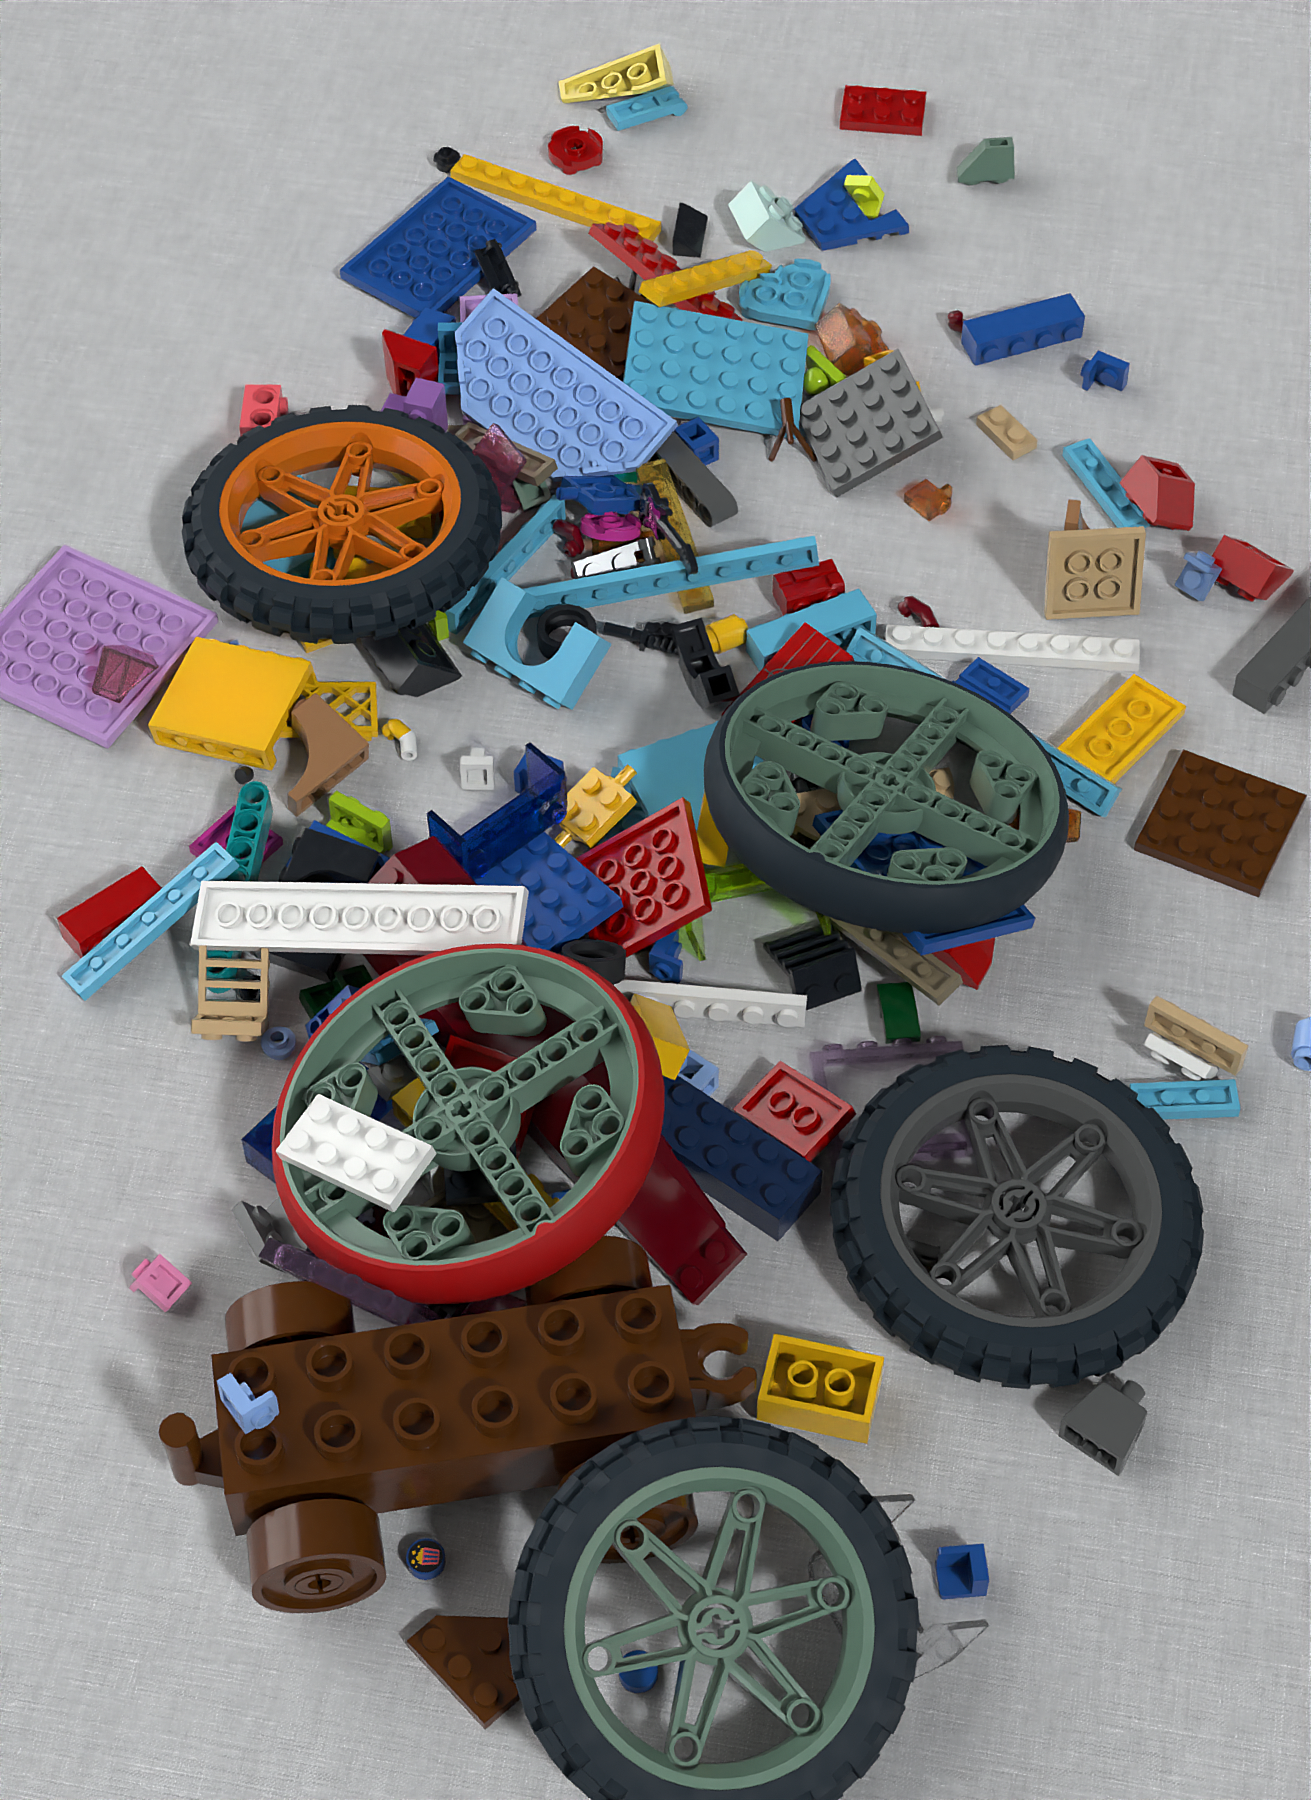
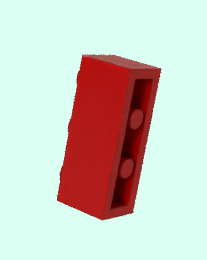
M143 866L139 867L57 917L62 938L81 959L160 891L162 887Z

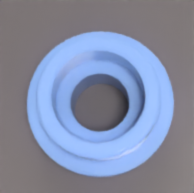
M286 1027L270 1028L261 1038L263 1052L274 1060L288 1058L296 1046L294 1033ZM277 1040H283V1041H281V1042H279V1043H275V1042H274V1041H277Z

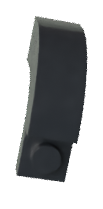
M702 617L671 626L670 631L680 658L678 663L681 672L698 705L705 709L736 700L740 694L730 665L724 667L719 665Z

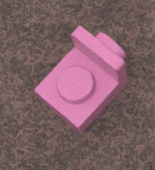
M159 1254L152 1262L145 1258L132 1272L131 1275L136 1280L130 1285L129 1289L133 1292L140 1289L166 1313L192 1282Z

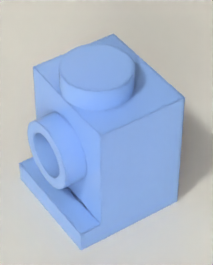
M690 1050L678 1076L708 1096H711L719 1085V1068Z

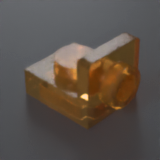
M925 479L904 493V503L927 521H931L938 515L945 514L951 507L953 487L947 483L939 489L929 480Z

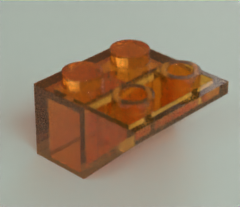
M838 303L815 324L827 359L848 377L865 368L863 358L889 350L881 337L882 330L875 321L866 320L856 309H849L841 303Z

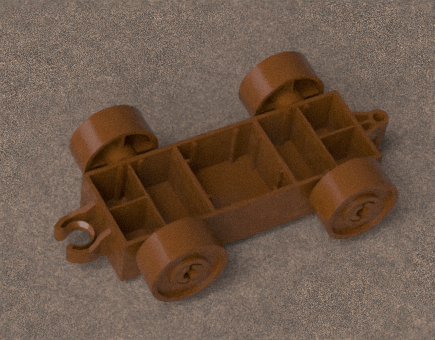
M603 1236L595 1245L572 1263L553 1275L525 1287L527 1306L356 1332L352 1302L349 1296L342 1290L328 1284L310 1281L277 1283L245 1294L236 1300L226 1312L225 1328L228 1352L211 1354L218 1429L199 1438L194 1421L189 1416H186L185 1413L177 1412L167 1416L159 1426V1436L162 1445L166 1449L174 1479L179 1484L184 1486L202 1484L224 1489L235 1535H246L251 1590L254 1600L263 1607L279 1612H325L358 1603L376 1593L385 1583L386 1567L378 1513L558 1485L559 1490L569 1479L568 1477L585 1462L616 1441L660 1423L696 1417V1414L704 1410H716L744 1401L756 1389L757 1373L755 1369L743 1367L730 1377L716 1378L705 1370L703 1363L706 1357L715 1351H727L738 1356L745 1354L748 1350V1332L744 1328L731 1323H711L700 1325L695 1329H679L671 1285L653 1287L645 1250L631 1240L616 1236ZM231 1373L239 1385L243 1382L248 1385L255 1399L272 1390L277 1397L279 1414L266 1427L261 1429L255 1428L245 1434L221 1401L217 1380ZM693 1493L663 1502L642 1514L637 1520L670 1550H673L689 1540L698 1528ZM627 1526L623 1529L620 1540L626 1549L632 1550L639 1543V1533L634 1527ZM613 1545L610 1546L601 1563L605 1564L627 1563ZM650 1552L644 1559L655 1557V1555Z

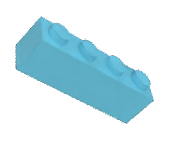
M860 589L842 593L835 598L815 603L808 608L792 614H786L781 618L756 625L747 630L746 652L758 670L761 671L804 622L842 648L850 644L859 627H863L875 634L877 613Z

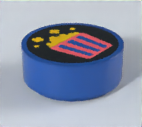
M424 1538L415 1541L408 1548L406 1554L407 1566L414 1577L421 1580H430L442 1573L445 1568L446 1558L444 1549L439 1542Z

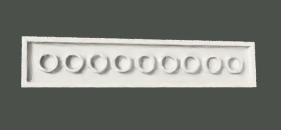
M201 881L190 946L195 950H199V945H207V950L261 951V948H268L269 952L428 955L450 948L475 944L501 943L521 945L529 891L525 886Z

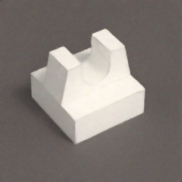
M472 748L471 756H461V789L494 790V756H485V748Z

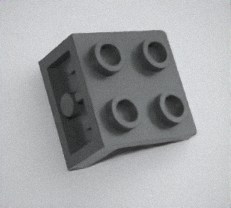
M280 1197L267 1209L259 1205L256 1207L242 1200L232 1209L258 1262L287 1273L311 1251L298 1236L289 1221Z

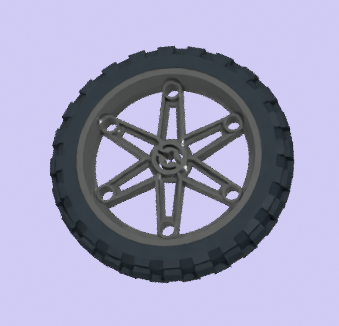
M1008 1045L981 1046L980 1051L969 1053L960 1049L936 1056L934 1062L925 1066L917 1064L900 1074L892 1085L888 1088H882L865 1105L863 1113L857 1121L853 1122L843 1141L834 1171L830 1203V1216L833 1223L832 1235L838 1258L845 1266L848 1273L847 1280L858 1299L866 1302L874 1313L873 1318L891 1337L897 1335L910 1346L909 1351L932 1365L938 1362L955 1370L954 1375L979 1383L981 1379L1001 1382L1002 1387L1030 1389L1031 1385L1049 1384V1387L1055 1388L1078 1384L1080 1379L1092 1375L1100 1377L1123 1366L1126 1360L1135 1354L1140 1355L1153 1344L1169 1323L1173 1322L1185 1303L1194 1282L1203 1248V1205L1199 1186L1194 1183L1191 1174L1193 1167L1182 1145L1174 1142L1169 1134L1170 1127L1155 1109L1145 1107L1137 1100L1138 1094L1117 1078L1110 1081L1098 1074V1067L1075 1057L1072 1062L1054 1057V1051L1028 1046L1027 1051L1010 1050ZM999 1112L1022 1113L1041 1117L1073 1130L1074 1133L1026 1169ZM975 1116H984L988 1120L982 1121L976 1118ZM964 1119L980 1177L923 1169L909 1165L917 1151L931 1137L944 1128ZM985 1138H994L1012 1180L997 1183ZM1081 1142H1089L1094 1147H1087ZM1101 1154L1111 1163L1122 1180L1130 1200L1133 1221L1122 1219L1064 1198ZM1070 1156L1076 1162L1049 1193L1045 1195L1035 1183ZM911 1182L917 1187L908 1188L903 1183ZM931 1188L984 1197L982 1210L931 1194ZM899 1202L969 1225L966 1231L938 1263L933 1266L929 1273L920 1263L907 1240L901 1222ZM1051 1214L1103 1230V1235L1097 1236L1049 1227ZM988 1228L999 1240L964 1269L960 1268L956 1263ZM1117 1236H1125L1131 1242L1121 1241ZM1036 1240L1049 1288H1040L1021 1244H1028ZM1054 1247L1128 1259L1119 1275L1106 1289L1091 1300L1071 1309L1070 1299L1066 1292ZM1007 1255L1036 1316H1014L996 1313L975 1306L959 1298L956 1294ZM945 1278L952 1284L942 1285L936 1279ZM1045 1306H1055L1060 1310V1313L1050 1312Z

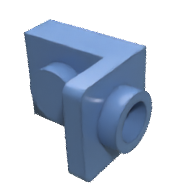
M1199 550L1198 553L1186 552L1184 559L1188 562L1177 579L1175 586L1198 601H1204L1222 568L1214 564L1215 558L1204 551Z

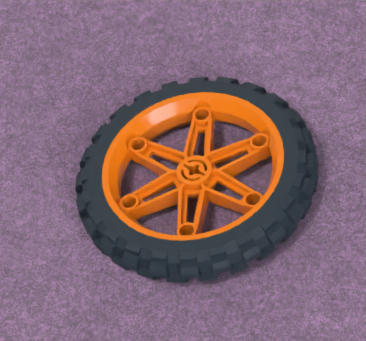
M348 405L347 409L331 410V406L310 408L309 413L296 416L293 412L275 418L270 426L263 428L259 425L238 438L237 445L230 443L219 452L209 463L210 466L208 465L206 470L201 472L191 488L192 496H189L185 502L182 514L183 528L181 530L185 557L191 573L197 577L198 585L214 602L218 600L220 607L239 621L245 623L252 622V626L255 629L280 637L283 633H288L292 640L317 644L319 639H332L333 644L357 643L356 638L373 636L375 641L395 636L398 633V629L405 626L412 630L433 620L436 617L437 610L444 613L467 595V591L472 586L475 587L489 569V561H492L496 556L501 540L502 512L498 487L492 480V474L478 455L474 456L472 449L456 435H452L449 431L445 433L441 426L421 417L415 420L409 419L407 413L390 408H384L381 412L373 411L368 405ZM339 467L330 490L297 477L298 475L317 470ZM373 468L395 472L418 482L369 491ZM351 475L359 477L356 497L344 494ZM289 491L315 504L318 508H312L287 494V492ZM261 496L264 500L272 502L290 515L260 528L246 530L241 533L243 520L248 509ZM443 510L444 517L441 529L436 539L427 548L395 528L425 515L436 514ZM366 536H375L376 538L396 548L397 550H399V552L397 553L371 540ZM329 547L341 549L333 571L325 568ZM315 552L310 579L281 572L263 563L264 561ZM355 554L391 568L388 571L375 575L345 580Z

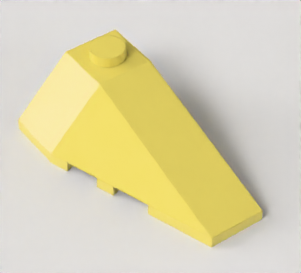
M660 44L559 81L560 95L563 103L638 96L674 85L671 66Z

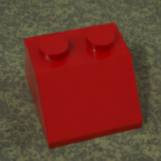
M1227 535L1222 537L1212 555L1215 558L1214 564L1222 568L1216 581L1225 586H1228L1229 583L1239 587L1237 593L1254 602L1255 598L1267 600L1294 572L1292 568L1248 542Z

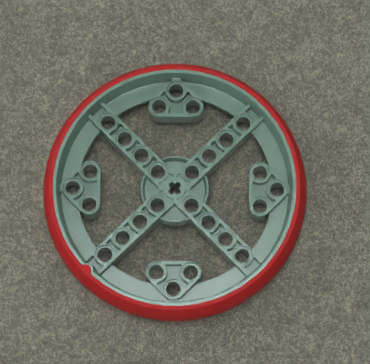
M501 943L461 946L422 956L384 973L346 999L326 1018L298 1055L279 1097L273 1124L272 1160L279 1197L289 1221L298 1236L313 1254L335 1273L355 1285L382 1296L423 1304H459L509 1294L553 1275L579 1258L616 1224L634 1200L654 1161L662 1131L665 1103L660 1058L644 1020L629 1000L604 977L567 956L525 945ZM459 1002L470 1027L474 1031L515 1036H534L544 1030L547 1024L546 1015L540 1005L542 1004L566 1015L574 1023L500 1070L493 1072L479 1067H466L455 1070L419 1016L441 1006ZM390 1035L425 1087L414 1108L413 1124L401 1131L432 1145L437 1153L421 1176L438 1165L454 1171L480 1169L519 1228L494 1239L475 1244L472 1231L458 1211L399 1205L395 1212L387 1211L383 1219L384 1228L391 1238L389 1239L367 1228L356 1219V1217L377 1204L280 1159L276 1149L317 1094L370 1117L377 1099L378 1090L366 1068L360 1064V1061L382 1039ZM605 1061L611 1088L610 1097L599 1085L592 1084L582 1087L574 1097L560 1141L561 1152L571 1172L579 1176L580 1179L556 1204L549 1208L509 1150L520 1129L521 1113Z

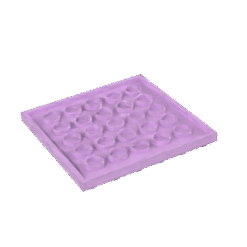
M63 545L0 614V698L108 749L179 668L195 637L205 638L219 622L217 613L67 545Z

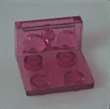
M493 423L472 451V454L474 456L478 455L490 470L492 480L498 487L501 511L515 514L521 504L513 495L514 490L510 485L527 460L498 424Z

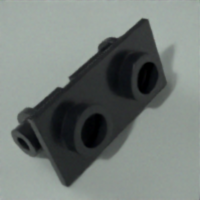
M491 239L486 242L485 248L474 250L490 290L494 288L501 294H517V297L522 295L518 288L519 283L515 281L502 252L501 243H497L496 239Z

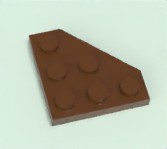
M436 1615L407 1640V1647L486 1730L520 1700L516 1684L514 1683L509 1657L508 1617Z

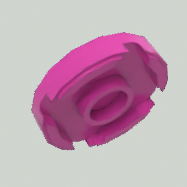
M588 512L585 514V517L580 519V531L582 534L598 540L628 541L639 537L641 534L642 522L638 517L630 513L625 514L624 518L619 517L616 512H605L604 515H594Z

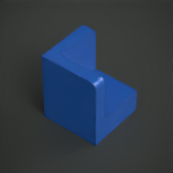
M984 1543L937 1548L935 1569L941 1599L987 1595L989 1574Z

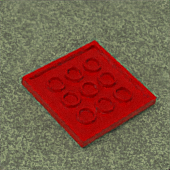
M683 797L575 858L621 897L624 906L588 932L589 939L604 940L621 945L626 950V958L712 911L691 803Z

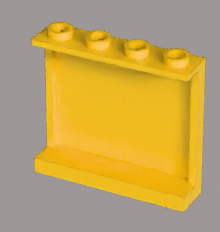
M195 637L148 726L157 745L272 771L277 761L272 749L305 684L316 685L318 681L311 661L303 658H292L272 651L265 652L251 649L244 645H233L216 639Z

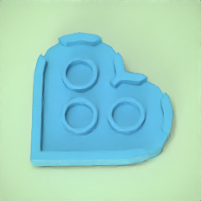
M794 259V264L787 265L784 268L780 265L775 273H761L760 278L753 279L750 282L746 279L739 288L741 315L747 319H756L817 331L830 293L831 275L821 269V263L810 259Z

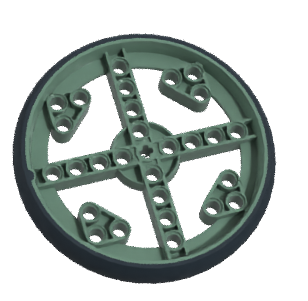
M841 661L805 665L772 675L754 685L731 704L715 726L706 748L704 789L709 811L718 831L737 858L759 879L792 901L825 916L856 926L897 933H911L914 931L921 932V934L965 930L990 923L1011 913L1031 899L1051 877L1065 849L1069 828V810L1065 788L1050 755L1036 737L1011 714L976 692L938 676L914 669L873 662ZM813 714L810 731L791 723L793 720ZM886 717L919 725L894 754L871 752L859 755L831 742L878 738L882 733ZM957 741L978 753L969 783L985 814L937 792L935 783L929 774ZM755 756H758L766 760L760 762L753 768V761ZM786 770L837 794L839 806L843 811L811 849L806 848L790 837L795 828L800 801ZM1019 815V830L1006 825L1013 822ZM915 831L946 846L945 848L896 851L892 855L886 876L850 867L878 833L905 834ZM967 857L988 866L973 874L963 876Z

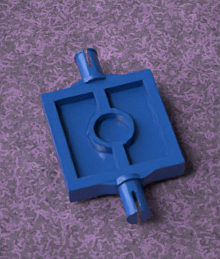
M614 475L563 476L561 486L556 490V497L560 501L574 500L587 508V512L594 515H604L605 512L629 514L630 511H639L642 485L627 484Z

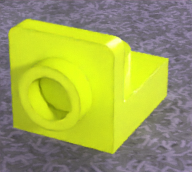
M847 175L844 186L855 200L854 202L867 218H877L885 193L872 176Z

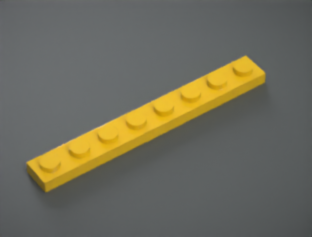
M466 154L450 170L451 178L458 182L590 228L593 223L606 224V222H611L615 225L628 223L639 230L638 234L651 241H654L661 232V222Z

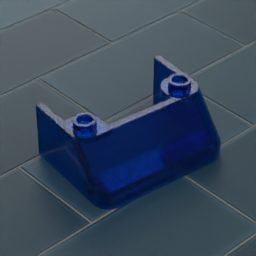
M531 742L525 745L529 788L464 834L460 835L433 810L426 813L429 836L437 837L473 880L484 877L490 869L551 826L562 822L566 817L568 801L565 771Z

